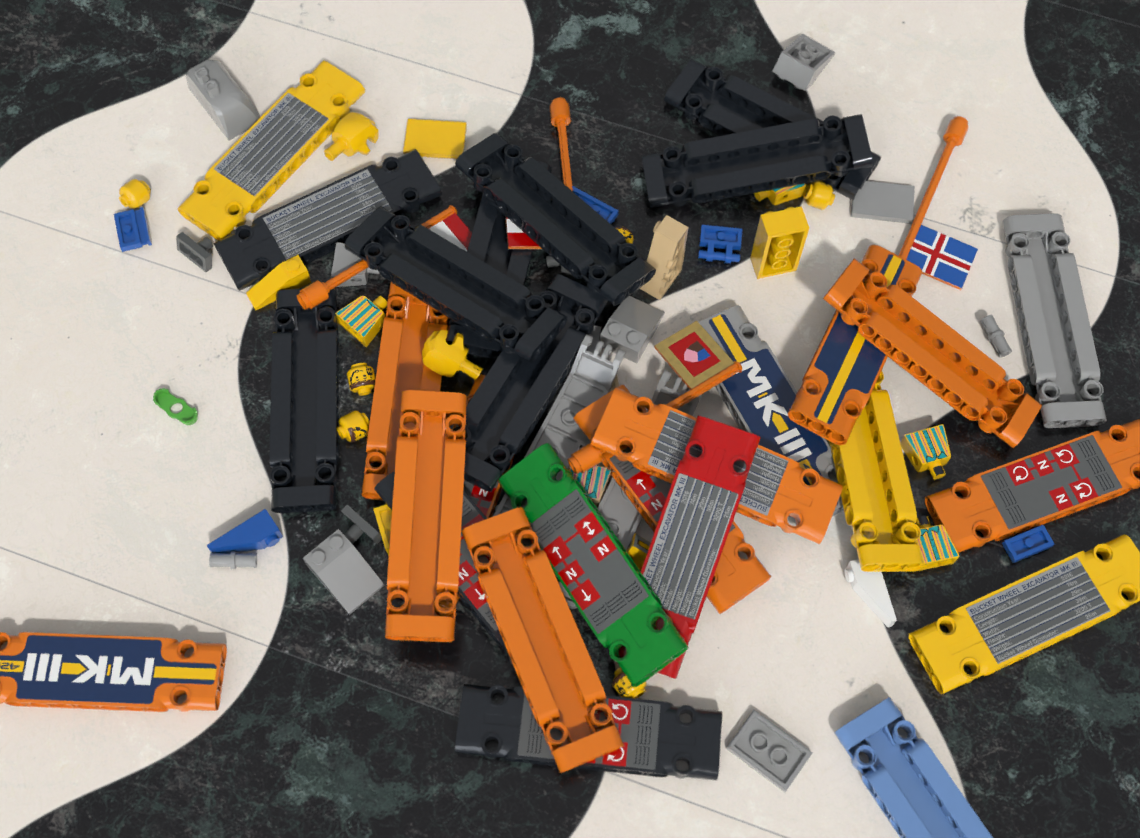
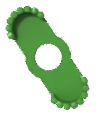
M160 388L154 393L153 401L166 411L169 417L177 419L185 425H192L197 421L198 412L196 408H191L183 399L176 398L170 394L168 389ZM174 404H182L183 409L180 413L174 414L171 412V407Z

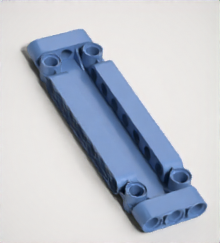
M891 697L834 732L851 757L852 765L861 772L866 788L900 838H992L929 745L923 739H918L914 725L905 720ZM897 729H904L907 733V738L900 737ZM859 753H865L869 758V763L861 762Z

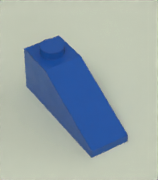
M264 509L206 546L211 553H231V551L239 553L272 547L283 536L267 510Z

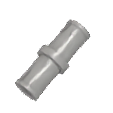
M993 315L984 317L980 322L988 334L989 342H992L1000 358L1009 355L1012 350L1005 340V333L1003 330H1000Z
M231 551V553H210L209 565L210 567H230V569H236V567L256 568L257 553L237 554L236 551Z

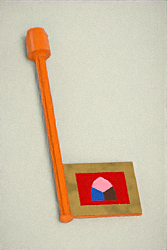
M698 321L693 322L654 345L657 352L690 389L666 404L675 409L682 407L736 373L742 372V365L738 361L733 362ZM589 443L572 453L567 461L575 474L584 473L601 463L600 457L606 451L596 448Z

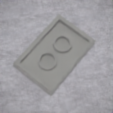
M865 181L862 188L858 190L854 200H852L851 217L912 224L915 186Z
M753 710L726 748L783 792L787 791L812 755L810 750L755 710Z

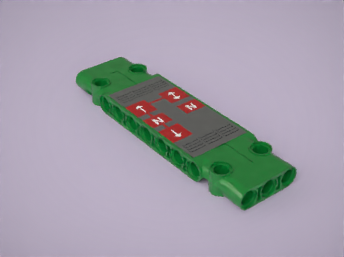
M550 443L538 447L500 477L498 482L511 500V505L514 509L522 507V501L527 498V505L523 509L533 532L538 537L540 549L545 551L555 575L597 639L604 647L609 649L610 657L617 661L633 687H637L688 650L689 647L673 625L672 618L666 615L662 609V602L583 486L573 478L572 472L565 467ZM560 471H562L563 476L560 480L557 481L556 476ZM659 618H663L664 626L658 630L656 622ZM622 646H625L627 649V653L623 658H621L619 655V649Z

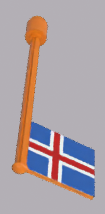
M961 116L954 117L948 124L943 136L946 146L899 253L900 257L920 267L923 275L958 290H961L978 249L921 224L953 148L962 144L968 131V121Z

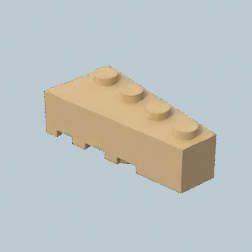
M667 215L662 222L658 221L656 223L647 262L656 269V273L648 283L639 289L659 300L662 299L682 271L689 227Z

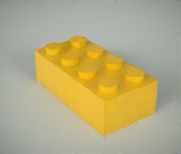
M802 206L796 208L788 207L777 212L769 211L760 216L750 257L757 279L797 271L809 231V225Z

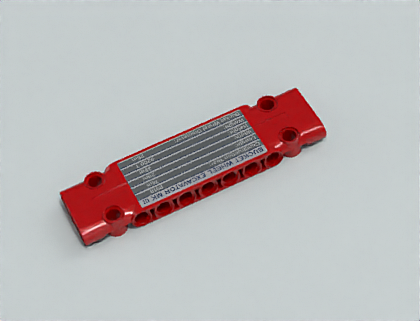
M697 416L685 453L677 467L641 569V573L662 602V609L666 615L672 618L673 625L684 638L687 645H689L691 636L694 634L761 437L702 416ZM695 445L703 450L701 456L697 458L689 454L690 448ZM736 461H743L746 464V470L742 473H737L733 469V464ZM659 618L656 622L658 630L664 626L663 618ZM622 646L619 649V655L621 658H623L627 653V649L625 646ZM686 652L658 673L677 679Z

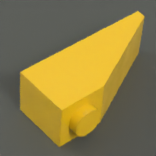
M299 255L280 263L246 292V295L254 309L258 310L276 301V293L278 291L300 289L312 282L308 270Z

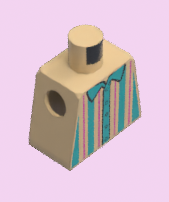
M594 466L584 473L575 474L571 467H569L573 478L583 486L591 500L598 507L610 481L611 470H608L607 467Z

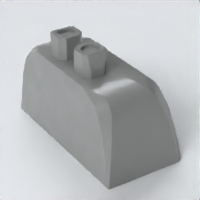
M207 59L188 70L186 79L190 91L229 141L249 130L260 118L251 101L219 61Z

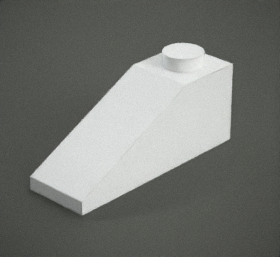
M859 559L850 561L845 569L847 582L851 583L852 589L887 627H892L897 619L882 572L862 571Z

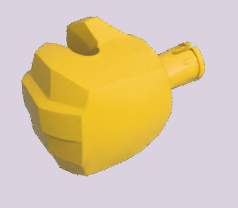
M357 112L347 114L339 121L332 132L334 144L324 150L326 158L333 161L341 153L353 156L357 152L367 156L370 152L366 145L367 139L376 143L379 138L375 122Z
M434 331L424 343L422 350L423 364L432 371L446 377H453L456 371L460 370L476 380L483 368L466 359L469 349L464 346L463 334L457 333L452 341V345H448L446 343L448 331Z

